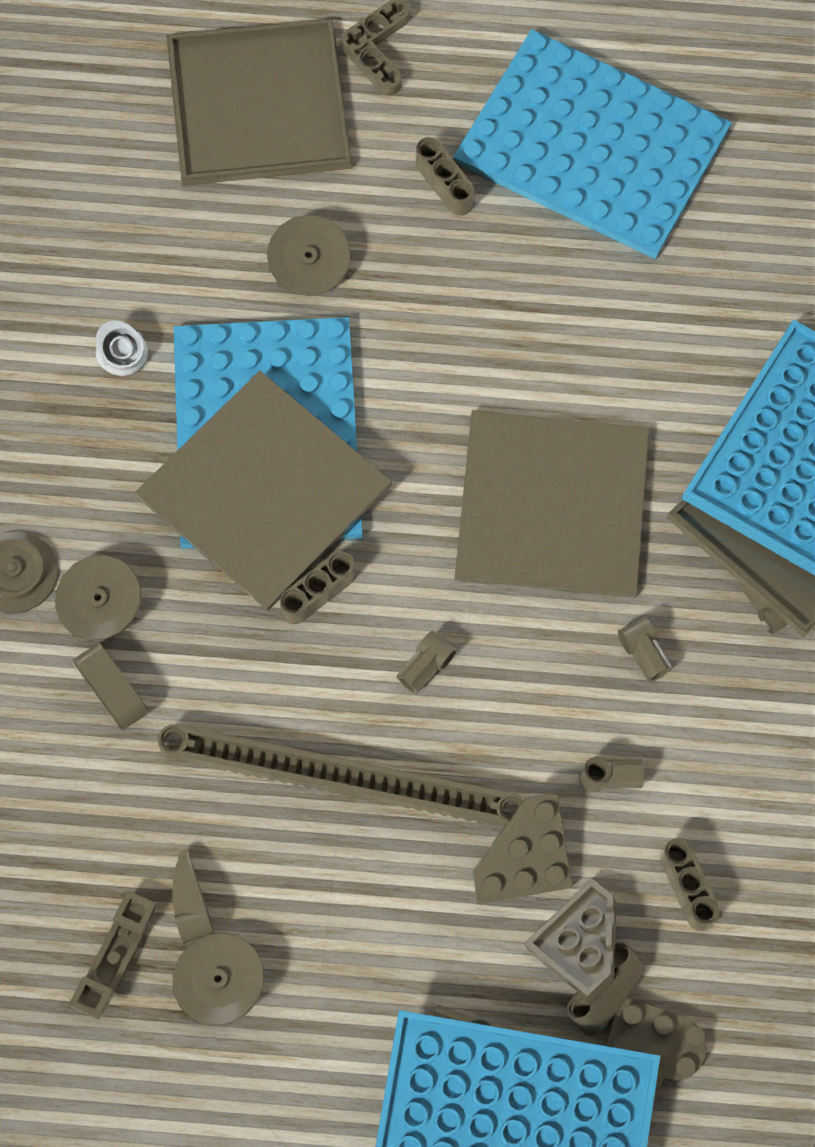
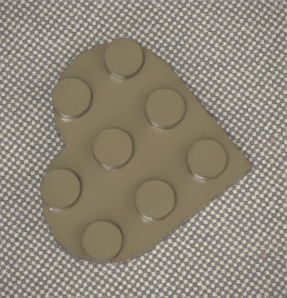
M626 997L614 1015L605 1044L608 1047L659 1055L660 1062L655 1093L659 1090L663 1081L678 1082L690 1078L700 1069L706 1057L704 1031L693 1021L684 1016Z

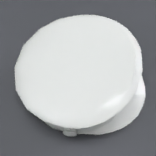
M118 320L108 321L99 328L96 335V358L103 369L114 375L126 376L139 371L146 363L148 348L139 331L137 332L129 324Z

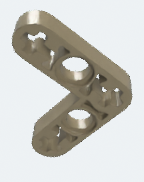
M390 0L347 29L342 35V50L345 55L381 93L386 95H393L400 90L401 73L376 45L409 22L410 6L404 0ZM373 23H378L383 26V30L375 33L371 32L368 27ZM359 40V45L354 43L349 45V41L357 42ZM368 57H376L379 63L375 66H368L364 63V60ZM384 76L389 80L394 78V83L390 81L384 83Z

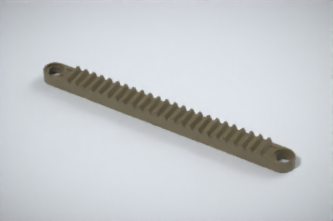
M177 724L165 726L158 735L160 751L171 759L191 762L197 766L205 765L209 768H218L222 771L230 770L233 773H243L246 776L254 775L257 778H267L270 781L278 780L285 784L292 783L295 786L303 785L309 789L316 788L319 791L327 790L334 794L341 793L343 796L351 795L358 799L376 800L382 804L390 803L392 806L400 805L407 809L424 810L431 814L449 815L455 819L463 818L466 821H476L480 824L488 823L504 827L510 818L504 815L503 807L508 803H515L519 806L523 801L520 795ZM171 734H178L182 737L183 742L179 748L170 749L165 745L166 738Z

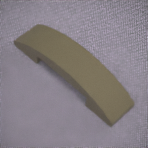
M127 890L113 917L114 923L86 977L83 976L69 1003V1007L99 1020L117 991L140 946L157 906L155 902Z

